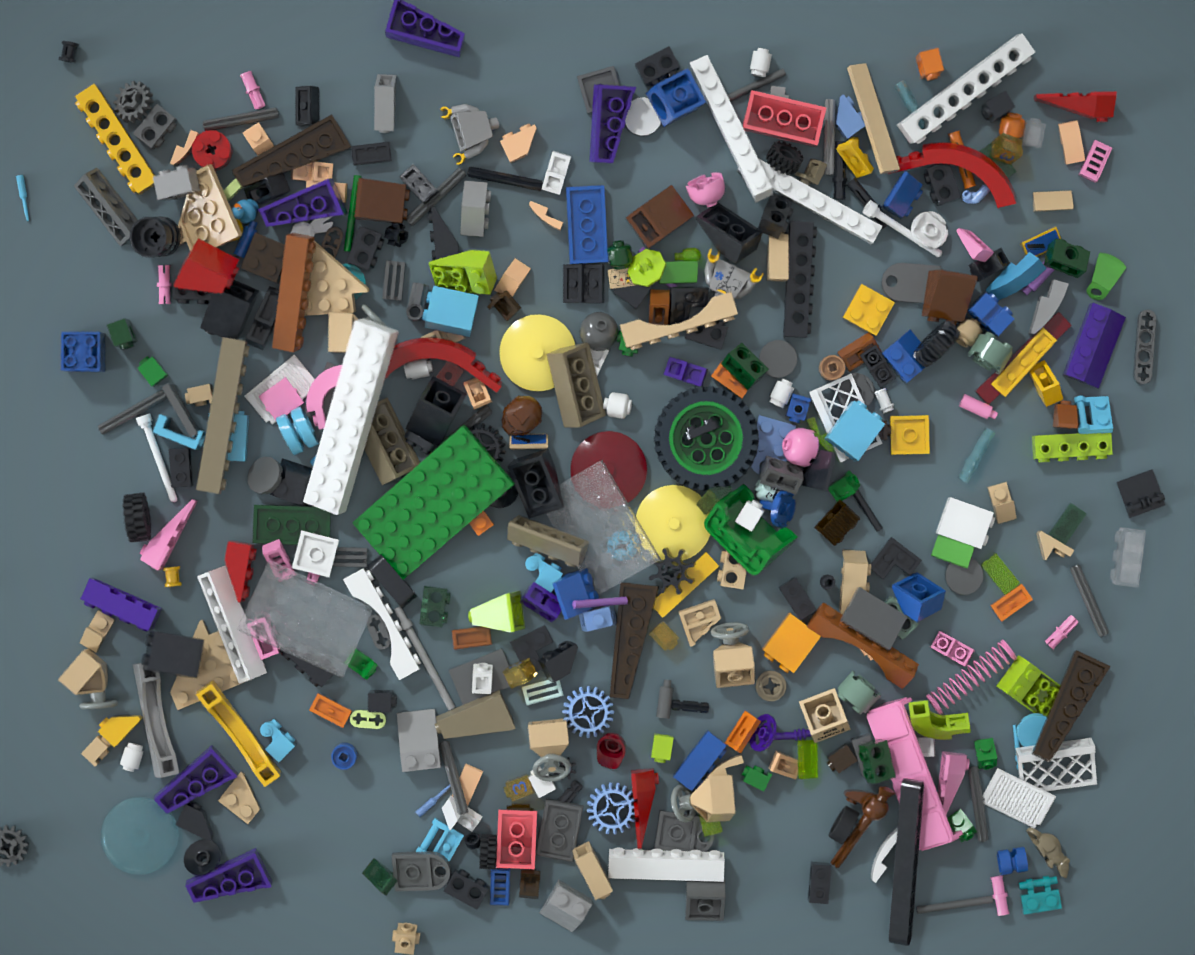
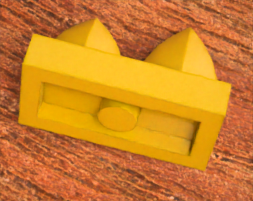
M852 137L847 142L837 146V152L856 178L872 173L874 168L869 162L868 154L863 153L859 148L858 137Z

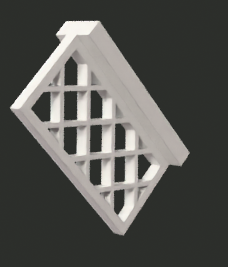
M852 374L809 392L827 434L835 424L834 419H839L832 416L830 412L833 404L844 408L843 413L847 408L850 397H854L864 403ZM847 379L852 384L850 393L839 390L841 383ZM838 384L837 389L834 388V387H831V386H834V385ZM827 388L836 390L832 401L825 399L821 391ZM853 389L857 396L852 395ZM838 392L849 395L845 406L834 402ZM879 435L875 437L877 442L871 444L867 450L882 444ZM833 446L839 462L849 459V457Z
M1092 738L1063 741L1051 760L1053 764L1048 769L1041 766L1044 761L1043 759L1031 754L1034 746L1015 748L1019 779L1027 781L1028 778H1031L1036 782L1034 786L1044 791L1097 784L1095 744ZM1090 754V759L1086 764L1078 760L1082 755ZM1064 757L1072 759L1067 767L1059 763ZM1031 762L1034 766L1027 772L1023 769L1022 763ZM1075 763L1082 766V769L1077 774L1070 770ZM1057 765L1064 769L1058 777L1051 773ZM1037 768L1045 772L1039 780L1032 776ZM1085 770H1088L1092 774V779L1083 780L1080 776ZM1068 772L1074 778L1070 782L1065 783L1061 779ZM1048 775L1055 779L1051 785L1042 783Z

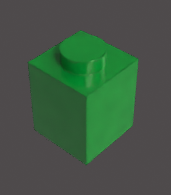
M147 356L139 362L140 366L137 369L152 387L168 376V373L153 356L151 358Z

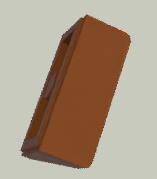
M868 332L837 353L850 372L864 363L860 357L862 353L875 345L879 350L880 348L875 338Z

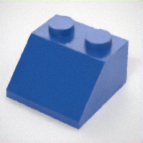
M906 171L903 172L883 203L882 208L900 219L903 216L908 217L913 209L910 206L914 199L918 200L923 192L921 190L922 184Z
M910 329L882 352L888 364L904 383L909 382L925 368L913 357L914 351L921 342Z
M587 568L567 573L552 583L565 620L595 608L574 609L572 605L573 601L599 599L598 593L593 586V578Z
M917 572L892 585L902 612L916 622L942 609L946 590Z

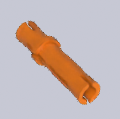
M960 130L948 134L951 143L964 145ZM958 166L964 189L976 186L972 172L966 169L967 178L964 168Z

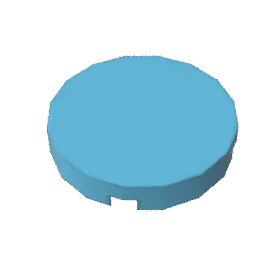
M1033 713L1021 720L1017 726V737L1023 747L1036 744L1047 718L1040 713Z

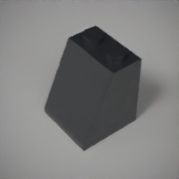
M233 280L230 287H225L222 293L213 292L200 328L211 335L238 340L257 299L259 290Z
M432 376L418 400L405 429L440 446L467 394Z
M150 631L145 640V646H147L146 654H143L141 662L144 665L143 670L185 678H197L204 640Z

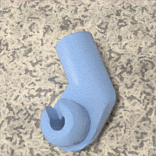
M983 184L977 192L966 190L962 193V200L967 204H978L989 193L990 189Z

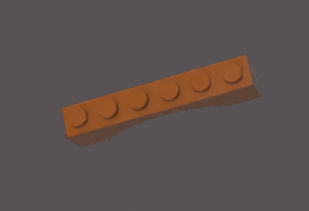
M823 602L811 616L807 628L821 637L842 640L862 649L878 663L886 679L901 689L914 678L919 666L918 663L893 647L890 650L885 649L840 621L843 615Z

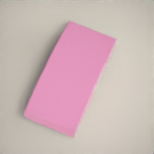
M941 631L938 632L931 645L932 649L965 667L975 651Z

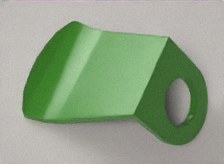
M1099 253L1092 282L1087 287V294L1095 300L1104 299L1125 271V264L1113 255ZM1094 288L1099 289L1102 295H1094L1091 290Z

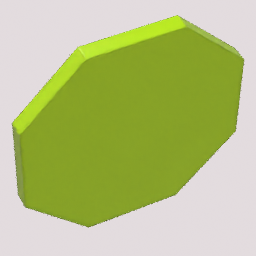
M645 249L633 256V262L630 264L627 272L633 284L649 287L662 278L666 262L660 251Z

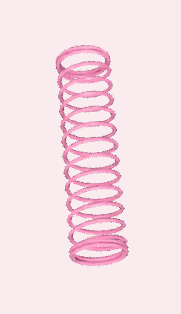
M1002 639L1000 643H997L1000 652L994 647H991L992 653L995 656V658L987 651L985 652V655L988 661L982 656H979L980 662L983 665V667L975 660H973V664L976 670L970 665H967L968 671L971 674V676L963 669H961V673L964 679L958 674H955V678L959 685L953 679L949 678V682L953 690L949 685H947L944 682L943 687L947 694L941 688L937 687V691L941 699L933 691H931V695H926L927 699L939 715L943 714V711L937 703L934 695L947 709H949V706L947 705L940 691L951 701L952 704L955 705V702L949 694L946 686L953 692V694L959 700H961V697L957 693L952 682L964 693L965 696H967V693L961 685L958 677L966 684V686L971 691H973V688L969 684L964 673L977 685V687H979V684L973 676L970 668L979 676V678L983 682H985V679L981 675L976 664L989 676V678H991V675L985 667L982 659L991 667V669L995 673L998 672L993 666L992 662L990 661L988 655H990L993 658V660L1002 669H1004L999 659L997 658L994 650L1004 659V661L1008 665H1010V663L1005 657L1004 653L1002 652L1000 646H1002L1006 650V652L1013 660L1017 659L1015 653L1012 651L1010 646L1005 642V640Z

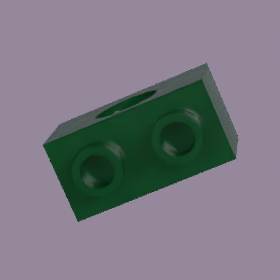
M1056 238L1047 247L1044 266L1079 278L1087 271L1090 251L1085 250L1082 246H1075L1067 243L1066 240Z
M124 318L107 324L114 347L126 350L134 347L133 343L138 342L129 319Z

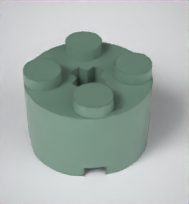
M990 332L980 334L968 352V356L973 355L974 358L972 360L986 370L991 371L993 368L997 370L996 374H1001L1013 354L1011 352L1013 347L1006 342L1001 343L997 341V337Z
M853 670L837 688L839 690L838 696L845 702L850 701L853 704L852 708L860 715L863 712L867 713L882 696L880 692L876 694L873 691L875 687L863 676L858 674L856 677Z

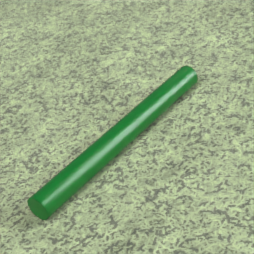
M354 175L343 250L345 252H350L352 249L358 179L361 178L359 175Z

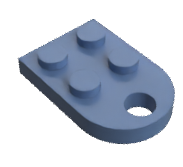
M759 415L757 421L759 445L757 455L752 466H750L754 472L759 474V465L765 460L766 456L787 461L783 454L782 442L785 436L796 428V425Z

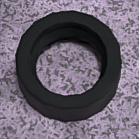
M845 806L837 816L829 832V838L843 844L853 830L859 817V812Z

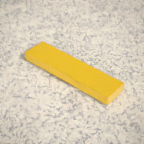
M1042 328L991 385L1006 397L1057 340L1047 330Z
M707 552L695 561L696 565L694 567H689L686 571L690 578L695 579L694 583L690 584L682 580L680 582V587L683 590L681 594L678 595L676 588L673 585H669L664 593H660L656 597L654 609L662 618L719 567Z

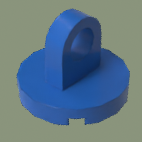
M781 490L777 493L773 502L760 500L759 503L763 505L762 508L771 510V522L775 527H786L787 521L790 522L792 520L796 507L793 493Z

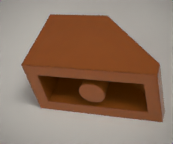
M650 289L649 324L668 325L670 290Z
M1060 401V404L1054 405L1053 427L1078 428L1077 406L1071 405L1072 401Z

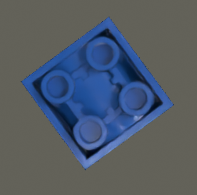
M688 68L654 85L645 93L663 127L693 113L706 103Z
M61 332V371L105 372L106 334L102 332Z

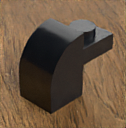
M1000 248L994 251L993 255L986 262L977 260L970 264V273L977 276V282L1007 267L1010 262L1003 249Z

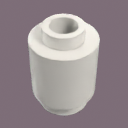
M758 48L757 51H753L750 65L751 75L766 77V73H769L772 58L769 50Z
M419 359L404 364L407 379L411 378L414 380L428 377L430 372H433L431 360Z
M783 378L781 382L777 380L770 395V403L784 408L795 389L791 387L793 383Z
M128 742L120 762L124 770L134 772V769H139L144 752L142 751L143 746Z

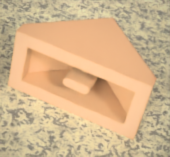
M515 258L503 274L494 291L499 292V294L508 291L513 297L531 268Z
M475 377L463 382L474 410L492 403L485 384Z
M775 751L769 765V770L796 780L803 762Z

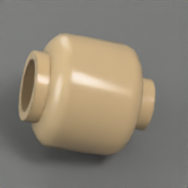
M971 318L959 323L957 329L960 331V334L956 340L959 345L963 347L973 346L978 336L983 333L979 321Z

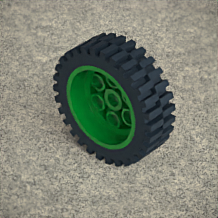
M699 386L677 394V397L672 398L669 404L662 409V413L657 419V425H655L654 442L659 462L674 480L695 490L711 491L730 486L748 472L757 455L759 433L753 414L739 397L722 388ZM714 416L721 419L720 424L722 427L706 433L712 436L710 444L702 443L703 435L694 438L693 443L689 446L683 444V434L686 433L685 429L691 426L692 419L700 418L702 421L701 426L704 425L703 421ZM725 432L730 433L732 437L728 443L721 441V435ZM719 449L723 452L722 459H713L712 453L714 450ZM696 451L703 452L704 458L702 461L697 462L693 459V454Z

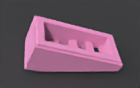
M1094 140L1078 175L1095 183L1098 182L1112 147ZM1096 146L1105 150V154L1096 151ZM1093 154L1102 157V161L1092 157ZM1090 160L1099 164V167L1090 164ZM1087 167L1095 170L1096 174L1087 171Z
M961 228L956 230L972 259L986 262L993 255L994 252L972 231Z
M279 539L263 545V555L278 582L296 576L292 563ZM286 568L289 569V570H287V571H284V572H282V573H279V571H281V570H284V569H286Z

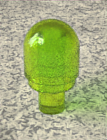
M685 248L681 253H674L675 261H699L701 259V252L697 248Z

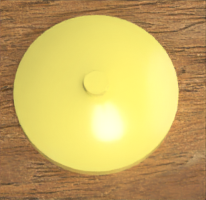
M546 315L526 316L514 322L505 332L500 345L501 365L509 379L519 387L530 391L550 390L554 388L546 354L560 348L575 345V342L567 327L557 319Z
M680 485L663 486L652 491L641 502L635 519L636 533L642 546L656 558L664 560L665 555L662 550L667 547L672 557H677L679 550L684 549L683 561L695 556L706 545L710 534L705 529L704 521L709 515L710 510L704 499L692 489Z

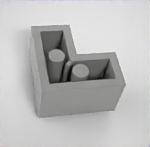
M187 165L176 167L174 171H161L159 176L153 177L158 200H176L186 197L187 194L200 191L195 168H188Z
M464 182L460 235L484 237V229H488L489 218H485V215H489L490 203L486 202H490L491 191L487 190L488 183Z

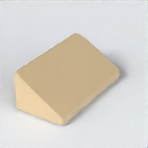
M1072 191L1033 192L1034 212L1073 210Z

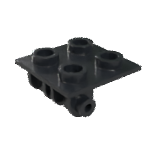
M1153 469L1116 482L1129 518L1165 506V497L1160 491Z

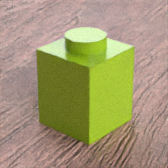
M654 733L651 758H655V762L666 763V760L671 759L673 736Z

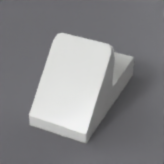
M452 796L449 797L442 807L449 830L458 822L472 832L482 819L481 815L469 807L468 813L459 815L454 797Z

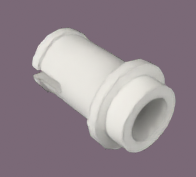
M886 388L876 391L875 395L881 407L879 410L883 414L894 410V403L891 404Z

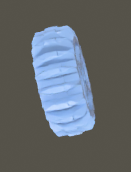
M587 686V692H584L583 688L579 687L580 694L573 690L572 693L575 697L567 696L571 703L564 702V706L569 707V709L563 710L562 713L569 716L563 719L571 721L567 724V728L574 726L572 733L580 730V737L583 736V732H587L586 737L590 738V732H593L594 737H597L596 730L599 729L603 734L604 729L602 726L604 725L606 728H609L610 725L606 721H613V718L608 716V714H614V710H608L609 707L613 706V703L607 704L606 701L610 697L606 696L603 699L602 696L605 692L602 690L597 694V687L594 688L593 692H590V686ZM586 696L597 698L602 705H590ZM581 698L583 708L577 713L572 714L574 704ZM585 703L590 710H594V713H591L592 721H590L587 714H583L584 708H586ZM605 710L602 721L595 725L594 715ZM585 718L589 722L590 727H583L574 719Z
M609 782L608 789L602 784L603 791L600 792L596 788L595 792L598 795H590L594 802H587L589 806H593V808L587 809L588 813H593L589 816V820L596 819L593 822V826L595 827L600 824L599 831L606 827V834H609L610 829H613V834H617L616 828H620L621 833H623V825L629 829L631 826L628 821L635 822V819L631 817V815L635 816L633 811L634 804L632 802L637 799L629 797L633 793L632 790L625 793L627 789L625 785L620 790V783H616V788H612V782ZM609 793L620 794L625 800L614 801ZM604 796L607 804L597 812V803ZM609 800L613 806H618L616 816L611 810H607V808H610ZM629 805L628 813L621 821L619 811L624 806ZM610 815L616 823H607L600 817Z

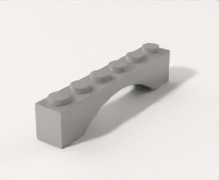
M142 663L133 664L154 775L156 778L179 774L176 755L168 735L163 714L159 672L143 670L144 665Z

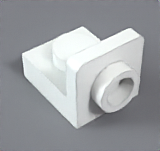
M487 663L473 664L472 693L491 694L493 665Z

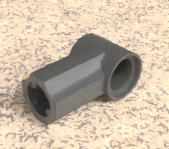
M414 282L412 284L406 314L409 320L413 322H418L423 317L429 290L428 285ZM412 308L420 309V315L418 317H412L410 315V310Z

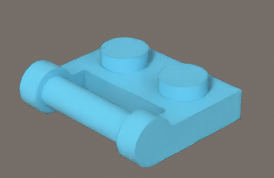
M1080 395L1074 398L1078 411V431L1080 434L1113 432L1108 396L1084 397ZM1085 406L1090 408L1092 425L1087 424Z
M434 818L431 829L421 846L417 847L416 852H428L427 849L440 828L444 830V833L433 852L442 854L450 861L464 834L454 828L449 830L447 824Z

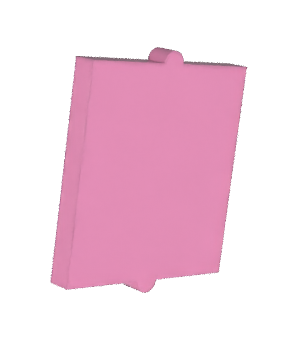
M286 377L258 396L265 405L266 411L270 412L275 421L277 417L283 414L288 415L291 413V410L304 403L296 392L297 389L293 388Z

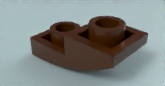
M851 789L845 790L843 794L847 796V801L856 805L857 802L862 804L865 798L875 793Z

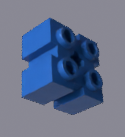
M984 293L968 308L967 313L979 321L987 332L999 336L1014 320L1012 317L1013 313L1006 306L1001 308L997 304L998 298L992 293Z

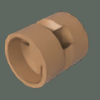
M829 355L820 361L818 366L819 373L826 380H836L844 374L845 363L839 356Z

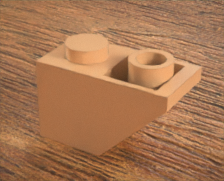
M530 123L519 128L520 132L516 134L510 132L502 136L503 140L500 143L510 164L528 155L537 130L535 124L532 126Z

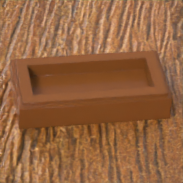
M481 626L452 630L454 650L492 645L490 628Z

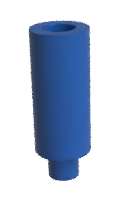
M252 221L248 226H244L242 236H240L233 254L245 258L254 234L258 232L255 230L257 222Z

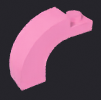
M342 365L322 372L309 388L306 400L307 412L315 411L316 415H313L315 427L318 426L320 430L324 429L326 424L323 407L324 398L331 389L336 387Z

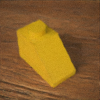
M1043 360L1036 363L1029 371V374L1044 405L1047 407L1063 400L1060 384L1046 361Z
M141 715L112 716L110 719L106 717L99 724L101 728L98 730V733L113 747H116L143 717Z

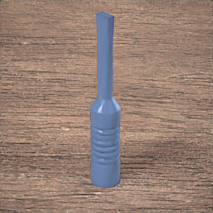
M448 785L438 795L430 798L416 811V814L419 817L424 815L451 786Z

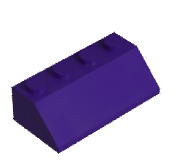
M1090 303L1063 376L1099 389L1126 317L1104 306Z

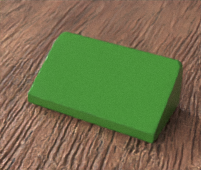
M698 261L666 262V267L662 278L659 280V284L697 283Z
M938 535L931 556L968 568L975 547Z

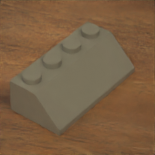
M589 344L572 345L546 354L564 428L582 427L606 416Z
M388 398L377 403L364 448L382 486L411 472L420 464L412 446L405 442L407 439L404 437L405 432Z
M520 515L511 520L508 525L507 540L512 541L513 545L518 547L526 546L530 548L531 552L537 554H547V557L552 560H563L566 565L571 567L580 566L583 563L590 541Z

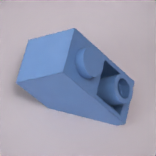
M843 94L838 101L835 126L844 139L848 140L863 129L865 124L861 112L857 113L853 108L855 104L849 96L845 97Z

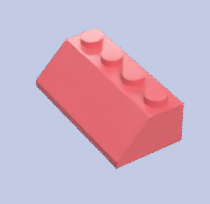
M751 90L742 127L744 131L817 147L826 107Z

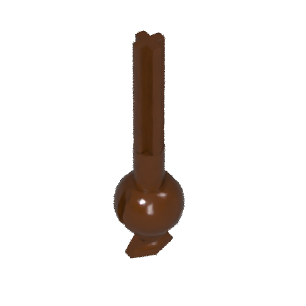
M887 786L879 787L878 795L872 794L864 799L862 804L864 814L830 863L839 868L873 821L883 819L887 815L889 810L887 800L896 794L894 790Z

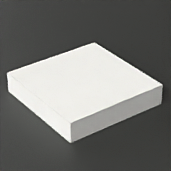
M301 531L292 568L330 578L339 540Z

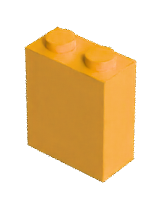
M788 613L762 650L765 651L764 656L773 662L775 659L781 663L779 667L786 673H789V671L794 673L821 636L807 628L806 624L791 613Z

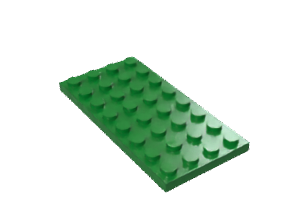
M463 425L352 523L378 554H382L385 560L404 580L515 483L469 429Z

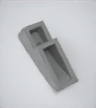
M1051 280L1047 297L1040 296L1038 298L1028 334L1033 335L1037 333L1052 318L1065 296L1068 283Z

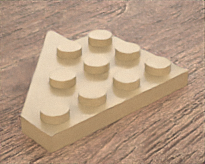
M212 164L196 171L200 191L187 194L178 227L181 234L179 246L187 242L190 251L198 238L218 248L242 236Z
M315 242L316 250L312 255L314 266L309 278L311 288L307 293L309 304L305 311V316L356 312L354 293L369 292V288Z
M204 620L199 621L193 638L204 640L197 678L177 676L170 692L177 710L199 702L200 700L196 696L197 691L212 680H214L222 692L239 685L219 631L209 635Z

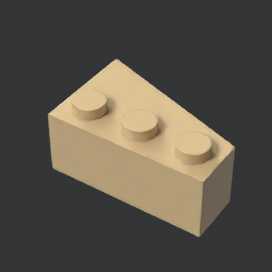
M842 551L844 561L843 568L841 569L842 585L840 588L839 611L842 615L858 587L869 592L870 583L867 582V576L871 575V564H868L866 551Z

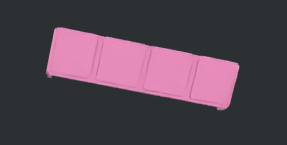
M905 697L883 703L869 710L866 717L875 740L882 739L888 742L896 775L891 780L894 784L893 788L899 803L901 784L904 778L924 782L919 850L924 851L953 842L960 838L959 836L963 833L962 830L956 832L951 830L904 706L911 702L912 699L911 697Z

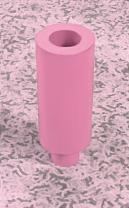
M964 394L959 404V407L985 419H988V417L996 419L998 412L992 410V406Z

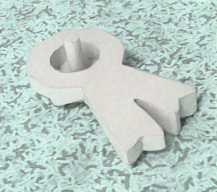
M332 217L314 219L311 223L305 221L298 222L292 227L291 233L313 237L317 233H325L332 227L333 222L323 223Z

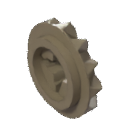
M766 671L756 680V691L762 699L776 701L784 695L786 681L780 673ZM769 678L772 680V683L779 684L773 687V694H771L769 688H763V686L768 685Z

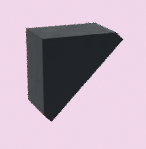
M634 285L616 288L613 291L616 296L637 309L652 288V285L649 287Z

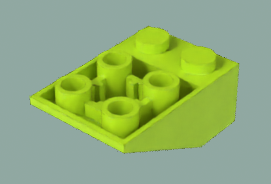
M469 250L429 262L432 277L437 287L465 293L491 295L497 280L490 251Z
M1018 655L1017 659H1015L997 684V687L1032 713H1040L1047 717L1060 685L1032 663Z

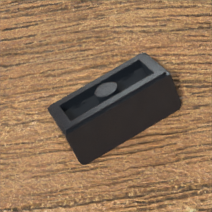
M295 87L296 125H313L319 122V87Z

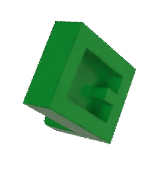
M849 470L843 477L830 484L828 491L837 502L839 500L843 501L856 493L860 487L859 479Z

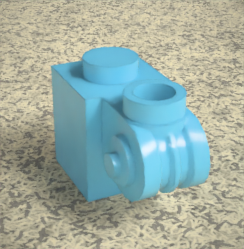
M535 553L526 559L525 566L530 571L538 569L540 574L535 583L552 592L554 589L552 583L563 575L560 571L562 568L553 562L551 565L546 563L544 556Z
M273 719L262 724L260 733L264 737L272 736V742L265 750L279 763L296 746L294 743L296 739L289 732L285 734L280 729L282 727L281 724Z

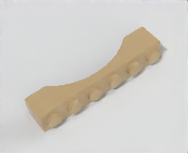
M728 292L712 297L708 305L699 314L682 323L654 325L638 319L622 324L620 328L626 348L631 347V350L641 348L642 343L648 341L651 345L661 342L660 338L668 336V339L678 337V332L686 330L688 334L697 331L698 326L705 325V328L716 325L715 321L723 319V322L734 320V316L738 313L732 293Z

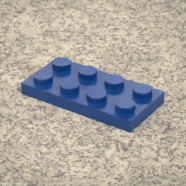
M604 185L566 187L570 264L608 263Z

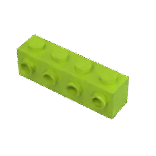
M1111 433L1032 436L1033 459H1038V462H1050V458H1057L1058 461H1069V457H1077V460H1088V456H1096V459H1107V455H1113Z

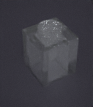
M1030 118V121H1026L1020 145L1041 148L1046 124L1041 123L1042 120Z

